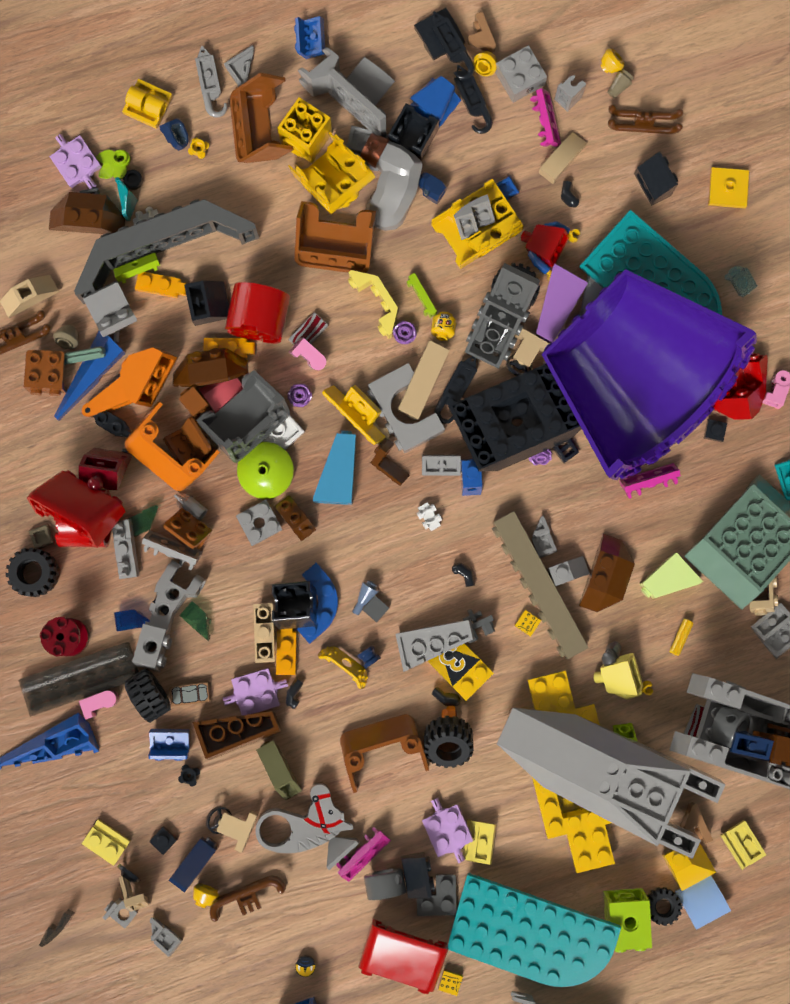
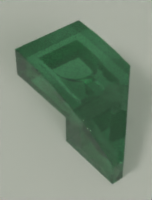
M157 505L128 518L132 520L134 537L150 531L158 510Z
M192 601L179 616L209 641V624H211V619L208 618L207 613Z

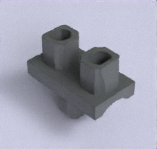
M471 609L467 610L469 616L463 618V621L471 619L475 639L468 643L479 639L474 630L478 627L482 628L485 636L495 632L492 615L477 621L476 619L482 616L481 611L473 613Z

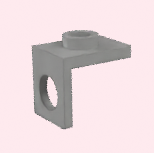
M119 898L117 901H111L104 909L107 913L103 916V919L106 920L111 917L123 928H126L138 912L129 911V918L121 920L118 913L121 909L126 908L124 901Z

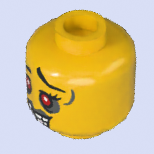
M439 312L432 319V335L439 341H447L454 337L457 324L456 319L449 312Z

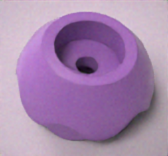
M407 321L399 322L393 329L395 340L400 344H410L413 342L417 335L415 325Z
M295 384L288 392V399L295 407L306 406L312 398V393L305 384Z
M548 449L530 457L529 461L533 465H546L552 460V452Z

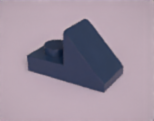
M747 731L735 732L730 752L769 760L774 741L752 735Z

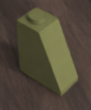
M274 740L263 743L256 751L275 790L285 800L302 792V788L279 746Z

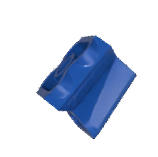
M439 76L437 79L432 78L424 88L413 94L410 98L413 102L410 105L415 107V111L426 118L432 116L438 119L440 127L451 112L456 109L461 99L455 93V86L444 77Z

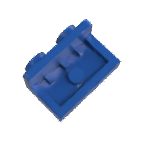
M321 16L303 20L300 17L295 18V49L297 53L305 59L324 55L322 51L325 48L324 19Z
M150 729L149 759L157 761L164 759L182 761L188 759L190 752L189 729Z

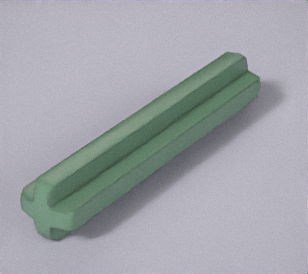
M100 346L64 353V365L103 358L106 356V349Z

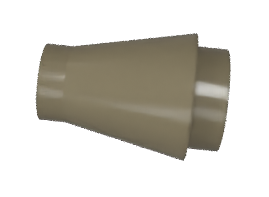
M622 69L615 76L607 93L616 99L619 94L632 84L633 76Z

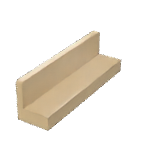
M428 341L398 407V410L408 414L407 417L413 420L419 419L450 351L432 341Z

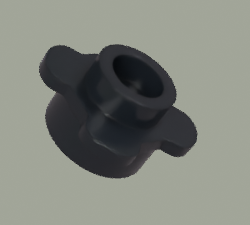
M187 764L183 765L178 781L189 784L191 787L195 786L200 769L191 768Z

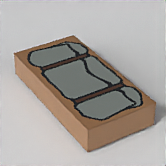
M208 682L169 687L171 707L211 702Z

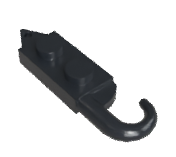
M434 11L431 29L448 59L453 63L464 61L468 68V72L465 75H460L458 72H454V75L460 80L471 78L475 67L463 42L449 18H445Z
M457 65V72L460 75H465L468 72L460 65ZM474 76L467 80L454 78V83L468 114L474 117L483 116L486 126L484 128L478 129L475 125H472V129L478 134L489 132L493 124L492 118Z

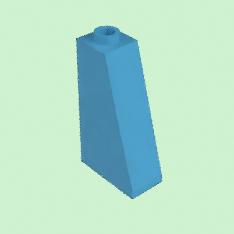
M341 431V434H336L313 496L314 503L352 505L356 435L352 434V431Z

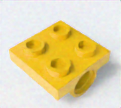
M138 79L135 86L132 85L127 92L126 104L122 112L124 115L157 129L173 96L165 90Z

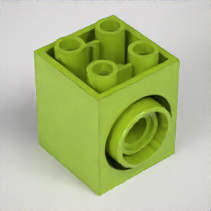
M643 888L603 891L605 920L622 926L614 951L623 953L632 949L646 951L647 948H652L650 900Z

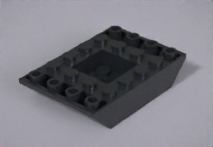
M547 364L448 406L479 471H500L569 441L582 429ZM520 419L523 421V423L520 426H514L512 424L513 420Z

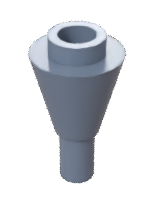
M369 580L362 582L358 602L352 611L354 614L359 615L364 605L379 592L377 589L378 585Z

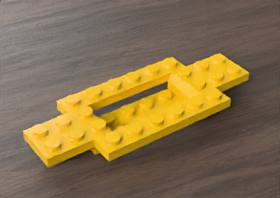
M566 671L527 680L535 710L576 714L600 725L594 704L575 708ZM532 777L547 839L567 835L576 873L615 864L605 826L612 822L544 788Z

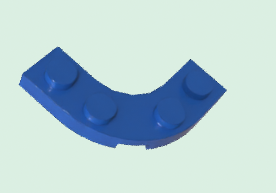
M317 563L302 574L305 580L310 581L316 588L318 596L317 626L297 629L309 644L328 629L336 616L338 607V596L335 586Z

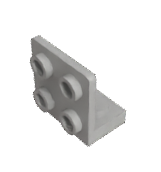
M117 281L83 297L102 337L137 321Z

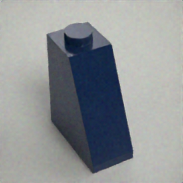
M210 837L200 838L168 881L185 893L217 851L218 847L215 846L217 843Z

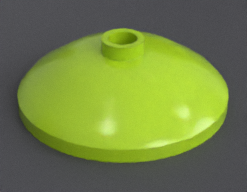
M261 442L238 462L237 476L241 486L247 493L256 498L271 499L281 495L288 489L293 480L294 465L289 453L283 447L272 442ZM261 467L266 468V472L264 474L260 472Z

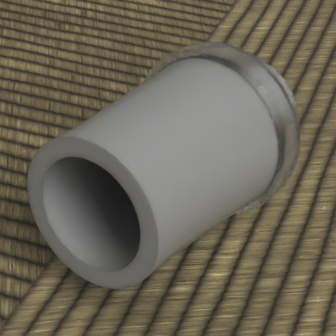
M191 494L174 495L177 498L176 504L179 510L183 508L199 521L204 518L208 509L195 500Z

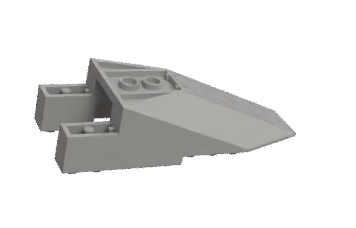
M692 673L687 693L707 699L696 737L675 731L670 751L790 789V766H785L786 762L782 761L781 765L769 763V760L730 752L729 748L714 744L711 741L714 719L723 706L748 713L750 717L748 733L753 735L754 730L780 735L773 733L774 729L768 728L767 724L790 728V705L711 677ZM786 732L785 735L780 736L790 737V733Z
M512 708L497 742L499 747L544 788L656 846L662 844L692 859L701 841L697 834L669 822L681 793L685 788L718 803L725 787V783L712 775L576 714Z

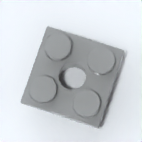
M267 500L236 515L252 546L282 531ZM257 518L264 519L265 525L262 528L255 527L254 522Z

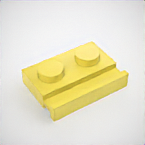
M98 819L82 842V845L114 866L131 840Z
M467 820V825L474 841L464 846V858L472 862L492 864L496 824Z
M745 820L731 827L725 833L720 834L742 870L766 856V853Z

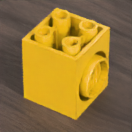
M298 97L277 127L281 144L293 146L294 150L291 152L310 163L314 161L330 138L329 132L332 133L331 118L300 97Z

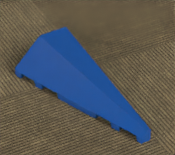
M98 331L90 348L101 346L106 349V356L82 362L54 415L58 421L100 382L99 379L126 354L108 335L102 337L100 331Z
M77 713L0 757V770L3 766L12 764L15 767L21 766L23 762L32 761L34 764L62 759L63 755L75 753L76 756L82 755V752L93 750V753L99 752V746L90 723L80 713Z

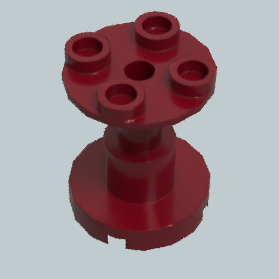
M53 618L43 626L39 634L43 648L49 654L56 657L76 656L82 653L87 647L89 640V631L86 625L74 618Z

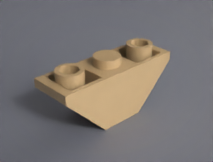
M51 275L29 278L12 287L0 300V303L8 318L58 293L59 290Z
M273 603L253 604L255 663L275 662L276 628L272 622Z

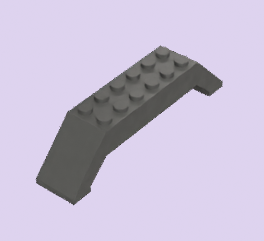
M197 199L185 207H175L169 213H159L153 219L140 220L134 226H125L120 228L118 232L103 234L94 243L75 287V295L85 304L83 297L103 288L113 269L152 253H160L216 231L240 240L242 245L257 240L259 235L253 222L207 200Z

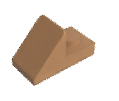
M483 12L475 14V22H473L476 33L468 37V44L483 51L495 53L496 43Z
M694 802L689 803L680 827L687 830L696 827L694 833L698 835L700 840L704 843L713 841L697 804Z

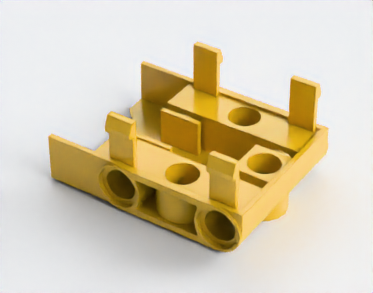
M329 132L333 143L327 147V152L307 169H300L297 166L295 171L290 165L288 167L305 189L332 214L344 203L356 200L359 196V191L375 179V175L365 164V160L358 154L355 155L343 144L344 140L338 135H333Z
M493 179L485 182L483 187L464 199L456 200L452 203L453 206L431 220V225L435 232L444 235L457 255L455 262L460 269L515 237L524 227ZM488 195L495 223L480 227L477 233L461 240L454 215L471 201ZM498 207H503L506 210V212L499 213L496 209ZM497 232L501 237L494 239L491 237V233Z

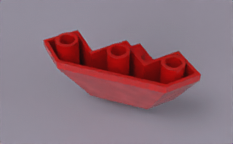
M751 354V359L746 368H740L736 373L738 378L734 386L727 392L722 401L718 399L713 406L715 411L734 420L753 419L760 412L766 394L767 355Z

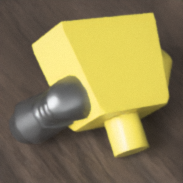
M614 641L608 644L605 653L602 655L603 665L600 671L594 672L595 683H604L608 693L627 700L641 696L642 693L652 695L653 689L646 688L651 687L653 684L649 680L642 683L634 653L619 656L621 651L620 643Z

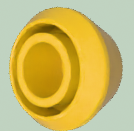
M612 48L605 51L601 58L602 63L600 64L606 73L621 71L625 65L619 53Z
M485 51L479 53L473 59L475 71L481 76L489 77L496 72L497 58L492 52Z
M198 883L193 887V899L199 907L206 908V906H211L219 897L218 891L208 885Z

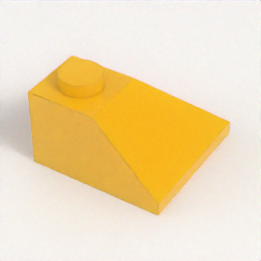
M700 843L693 859L675 850H670L662 855L681 891L716 873Z

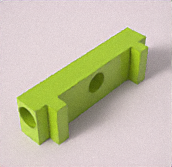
M152 253L117 267L113 271L118 282L126 283V279L150 269L158 270L157 267L160 266L156 253Z
M413 273L408 276L407 286L408 288L412 286L424 306V316L429 315L431 318L437 315V310L416 274Z

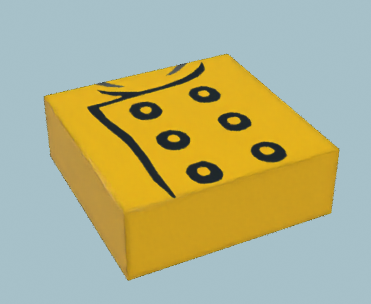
M524 610L514 626L531 637L541 620Z
M444 969L438 990L457 996L463 975Z

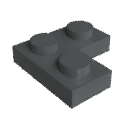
M436 874V894H432V898H417V916L456 915L455 874Z

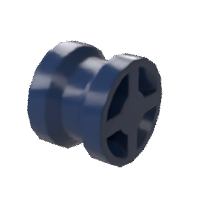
M373 645L357 655L364 662L363 666L365 669L381 659L380 655L375 653Z

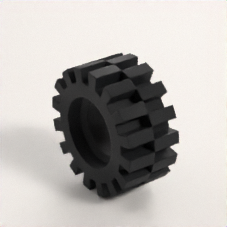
M665 887L651 890V894H647L650 900L651 920L663 926H667V924L672 925L674 924L673 921L677 922V917L682 914L681 900L678 895ZM661 899H667L671 905L670 910L665 914H660L656 910V904Z

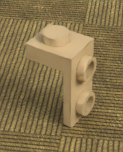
M777 576L769 584V600L751 601V613L766 615V612H775V606H778V595H774V587H777Z

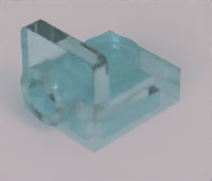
M735 266L724 276L726 280L731 281L740 297H744L757 287L755 280L746 267Z

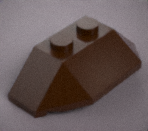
M69 192L50 211L49 230L112 234L125 227L126 219L107 195Z
M213 348L203 352L195 351L187 354L174 371L173 386L191 388L236 379L241 375L249 373L248 360L227 348Z
M606 534L602 535L579 604L580 607L599 612L623 600L635 563L621 539Z

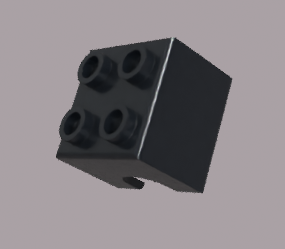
M405 103L388 134V139L405 147L422 161L439 129V120L432 116H429V118L423 117L415 111V107Z
M310 581L272 584V595L275 600L272 622L279 630L317 626V590Z

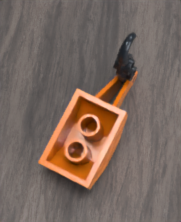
M154 347L128 355L121 365L120 377L83 405L82 414L86 417H94L96 424L111 434L128 437L132 433L131 429L124 420L110 413V411L132 403L151 408L177 357ZM122 449V452L130 454L126 449Z

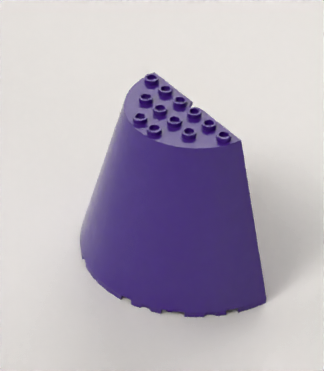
M626 269L618 273L614 277L613 282L601 290L600 296L595 301L587 304L585 314L582 316L577 315L572 320V324L567 329H563L558 334V338L553 343L548 344L542 353L546 364L606 475L613 480H618L619 477L625 479L628 476L639 473L642 470L640 468L645 463L648 465L654 464L671 451L669 447L675 443H681L715 409L713 406L717 400L722 401L727 392L734 386L738 378L736 373L740 368H746L751 359L750 356L755 349L752 344L757 342V335L752 329Z

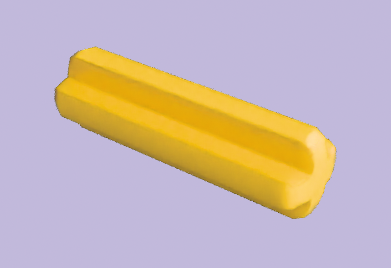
M683 619L669 650L671 654L680 655L692 629V621Z

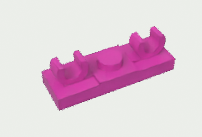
M541 88L536 90L537 96L530 98L532 102L538 101L537 106L533 107L532 110L540 111L539 120L545 128V131L538 133V136L541 138L546 136V140L541 142L540 145L543 147L549 145L558 147L561 145L550 92Z
M671 463L629 476L625 479H619V482L628 498L631 499V492L636 490V493L640 496L642 494L640 488L643 487L652 488L659 483L668 487L667 482L669 479H672L676 485L678 484L676 477L681 475L677 466Z
M373 827L374 837L370 838L368 835H365L364 837L368 843L359 847L351 858L346 855L344 857L346 859L344 866L337 863L336 866L340 869L337 873L349 882L391 841L387 835Z

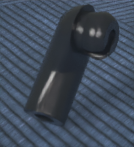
M295 679L287 690L286 705L292 709H296L299 704V700L295 696L303 686V683L298 679Z

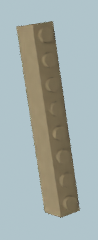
M515 512L493 522L494 527L492 531L496 538L500 537L503 544L501 547L506 555H510L512 559L510 564L515 572L518 571L522 578L519 580L524 589L528 588L531 594L528 596L531 603L539 608L538 616L542 623H547L549 627L547 632L552 640L555 639L559 646L556 648L560 656L570 659L588 649L584 638Z

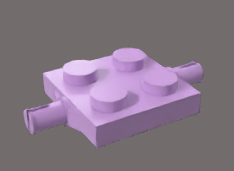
M62 134L56 136L55 139L61 147L49 157L67 184L73 188L77 184L85 182L89 189L96 188L97 185L91 177L102 166L84 139L79 135L72 141L67 142Z
M269 668L232 678L234 695L223 697V701H225L224 705L236 702L242 716L280 706L277 689L288 687L287 679L275 682Z
M439 798L431 801L436 812L422 820L437 856L440 857L446 853L454 852L458 863L466 860L461 849L466 844L474 841L459 805L442 808Z

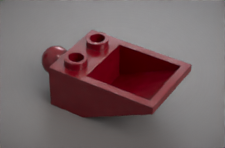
M93 448L82 457L79 464V479L86 482L88 488L92 490L104 488L118 491L132 454Z

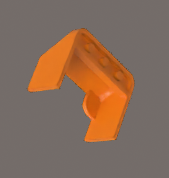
M158 401L126 438L125 448L174 490L183 491L205 471L220 452L214 448L203 462L196 458H191L181 466L153 442L158 435V426L151 418L163 405Z

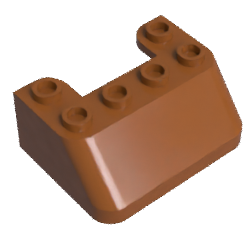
M301 201L296 218L295 262L303 267L346 273L351 270L367 273L371 261L376 211L362 210L357 214L356 224L319 220L318 206L312 202Z

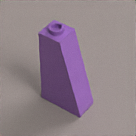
M554 264L536 332L539 338L548 343L554 342L588 282Z

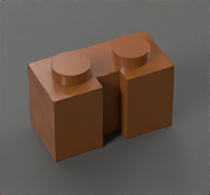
M194 387L191 389L186 388L181 392V397L178 398L195 420L199 419L203 412L213 411Z

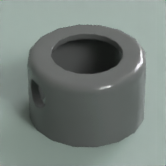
M728 706L720 708L712 725L711 741L714 744L731 749L735 732L749 731L750 717L748 713Z
M401 868L375 871L364 876L368 900L387 899L407 892Z

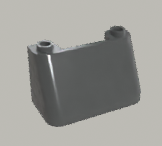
M255 370L243 377V390L217 413L205 411L196 420L201 428L234 463L242 460L278 428L290 414L284 397Z

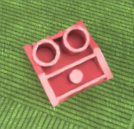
M236 378L226 382L209 384L199 388V390L217 413L243 388L239 379Z

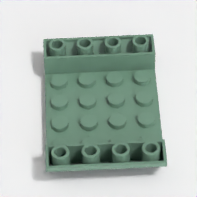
M760 474L746 488L747 490L710 531L684 556L741 610L754 600L790 561V502Z

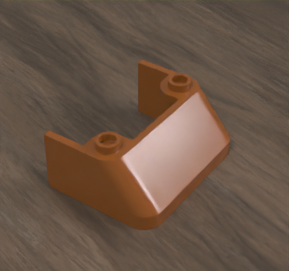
M260 72L232 91L230 95V108L235 153L238 162L253 163L277 160L294 150L293 146L282 145L279 141H272L268 107L276 100L275 87L285 82V77Z
M408 714L399 715L346 731L342 734L340 745L353 793L358 791L353 772L361 770L364 766L363 753L400 742L402 749L407 754L420 752L425 771H429L415 720L412 716Z

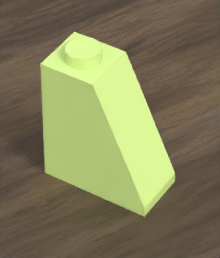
M676 552L641 582L640 586L642 587L641 591L643 594L653 599L701 584L703 581Z

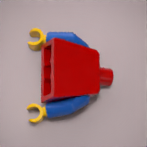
M557 221L545 223L544 225L538 224L532 233L525 230L521 235V241L527 243L525 248L528 251L529 259L543 274H547L548 281H550L552 273L550 267L553 268L554 264L557 263L567 241L575 243L578 239L574 238L572 234L580 235L578 229L571 231L569 227Z

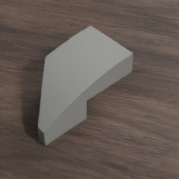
M544 516L540 518L532 538V543L539 558L557 552Z
M151 917V941H154V944L170 957L183 940L159 920Z

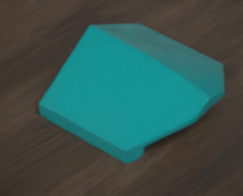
M116 177L115 181L118 187L122 214L126 221H131L138 200L122 180Z

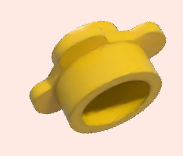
M193 138L188 153L203 159L206 156L205 152L209 148V143Z

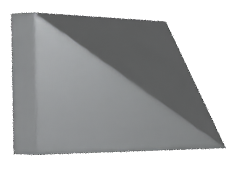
M334 837L329 840L327 869L330 870L359 844V840L357 838Z

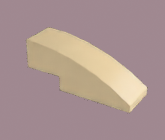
M572 132L540 167L539 174L554 184L581 153L587 143Z

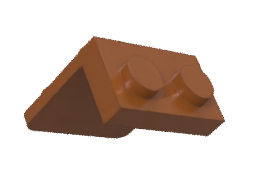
M28 350L26 352L24 388L31 395L49 393L52 396H61V393L67 392V385L63 382L64 352Z
M192 417L186 420L181 429L165 436L163 439L173 457L181 466L191 458H196L202 462L211 450L209 439L203 435L200 425Z
M183 508L177 511L163 525L164 529L193 549L195 547L201 549L213 531Z

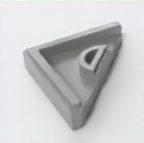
M250 46L224 63L225 68L238 87L248 81L254 54L253 46Z

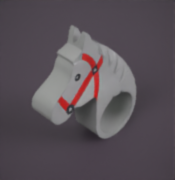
M318 782L313 784L310 789L312 802L306 816L280 808H272L260 815L255 832L258 842L264 848L278 853H297L320 846L337 836L341 831L352 830L353 825L344 820V811H340L333 804L328 786ZM272 815L284 817L289 822L292 831L290 837L277 844L266 841L260 832V825L263 820Z

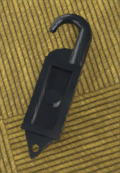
M474 356L465 361H460L434 409V414H437L442 424H449L454 420L453 416L449 419H444L441 416L444 406H449L463 398L477 372L476 357Z

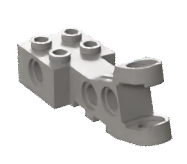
M173 560L169 563L156 584L154 592H156L157 598L155 604H150L149 611L152 613L150 622H145L142 626L132 660L137 667L160 672L161 668L165 667L167 657L164 656L166 649L169 650L171 647L172 638H170L169 633L175 614L186 598H197L206 583L205 578L196 575L187 590L174 584L173 578L179 567L181 568V565ZM172 591H179V596L176 599L170 598ZM168 607V614L161 616L159 614L160 609ZM157 645V649L154 652H150L151 647Z

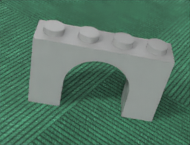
M409 363L368 384L369 390L367 391L371 401L375 400L378 408L382 411L380 417H385L387 421L385 426L389 434L393 433L397 440L394 441L399 451L403 450L404 454L445 432V428L436 413L415 424L402 423L393 415L391 403L394 397L407 389L414 374Z

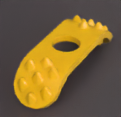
M326 647L318 653L319 659H326L328 662L332 661L353 677L352 680L357 683L359 689L365 688L368 679L365 668L341 649ZM342 660L349 661L351 667L345 666Z

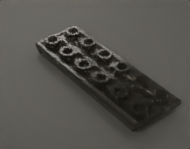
M125 642L19 679L18 681L30 717L123 685L125 680L139 672L138 667L132 662L134 654L130 642Z

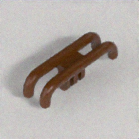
M613 104L608 108L611 115L635 118L634 124L615 123L614 119H610L608 127L615 131L676 134L683 128L681 123L671 127L653 126L656 119L674 120L680 118L683 115L682 109H678L675 112L617 109Z
M39 310L36 316L1 330L0 339L2 338L7 344L0 347V355L49 334L51 331L49 324L43 325L41 330L27 336L23 332V329L41 322L45 318V312Z
M272 875L222 895L211 905L210 918L213 922L218 921L221 916L219 908L237 900L243 916L247 914L245 906L248 907L251 913L254 911L252 903H255L257 909L262 908L256 894L257 891L268 886H274L279 894H283L286 890V885L281 878Z

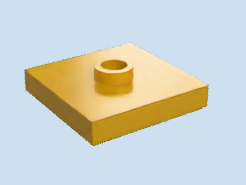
M712 167L710 170L708 206L745 209L748 198L749 170Z

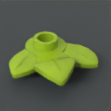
M108 149L96 156V159L103 164L98 175L100 178L119 177L123 179L125 177L127 166L130 163L128 152L124 150H116L114 152Z

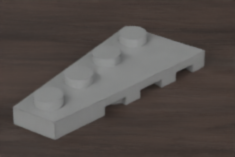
M471 619L397 633L396 639L403 672L475 639Z

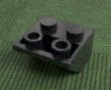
M661 152L656 153L638 166L634 173L651 206L672 196L678 186V178L674 172H671L668 159Z
M202 280L184 284L191 319L195 326L227 319L229 302L224 281Z
M424 852L401 856L408 898H432L431 892L435 891L433 876H428V872L431 871L429 856L425 857Z

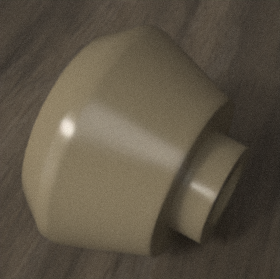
M72 325L60 327L53 335L56 344L62 348L73 349L79 344V334Z

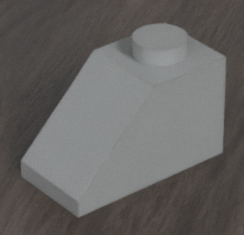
M583 556L547 569L555 586L590 574Z

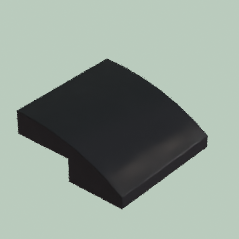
M447 8L438 11L437 13L441 16L449 18L461 41L465 44V40ZM433 15L415 24L414 29L423 41L424 48L434 61L446 53L431 29L433 25Z

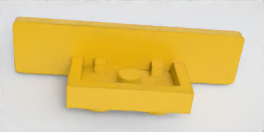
M334 385L323 390L322 394L369 442L375 445L385 439V435L373 425L382 411L356 385L350 388L346 396Z

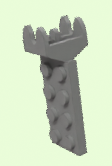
M325 47L322 50L327 57L310 72L304 68L298 70L302 76L299 82L312 96L329 92L338 103L370 132L384 138L386 137L385 112L381 108H377L369 97L362 95L354 84L351 85L346 80L345 76L340 73L339 56L331 49Z

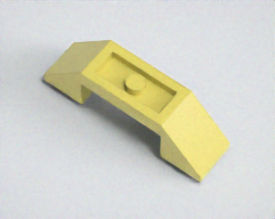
M353 270L349 271V279L347 280L353 289L356 288L360 292L372 285L370 288L375 297L379 296L382 300L380 303L385 312L389 311V313L379 319L378 329L382 336L386 335L388 339L392 338L398 307L383 283L376 275Z

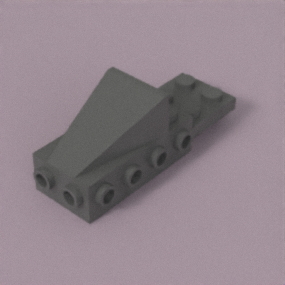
M504 263L491 293L487 292L483 300L486 304L481 306L477 314L480 318H476L472 325L474 331H470L466 339L469 343L465 353L499 369L502 361H507L512 352L509 350V347L513 349L518 339L515 335L519 336L524 325L521 322L525 323L530 314L527 310L531 305V300L541 280Z

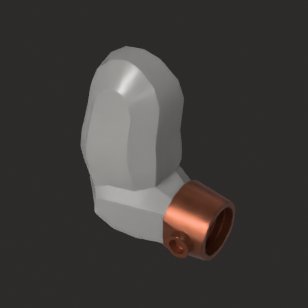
M371 133L360 157L372 167H377L381 174L377 182L376 191L368 201L366 210L376 211V228L385 231L395 230L403 224L416 197L422 172V162L405 147Z

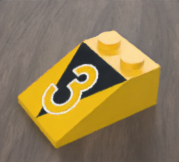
M465 644L428 660L429 664L465 701L494 674Z

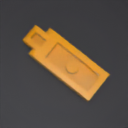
M143 272L137 276L135 290L178 298V295L186 296L184 286L186 283H181L179 278Z
M204 338L203 351L213 348H227L244 359L247 358V355H255V343L248 342V339Z
M293 628L277 630L276 675H296L297 630H293Z

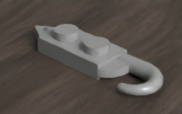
M201 46L195 62L204 105L210 116L218 118L226 113L228 109L227 103H224L221 111L216 112L213 110L211 101L219 98L221 89L214 56L210 55Z

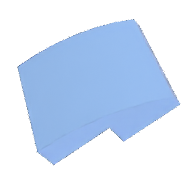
M712 876L683 891L681 889L675 891L696 930L731 911Z

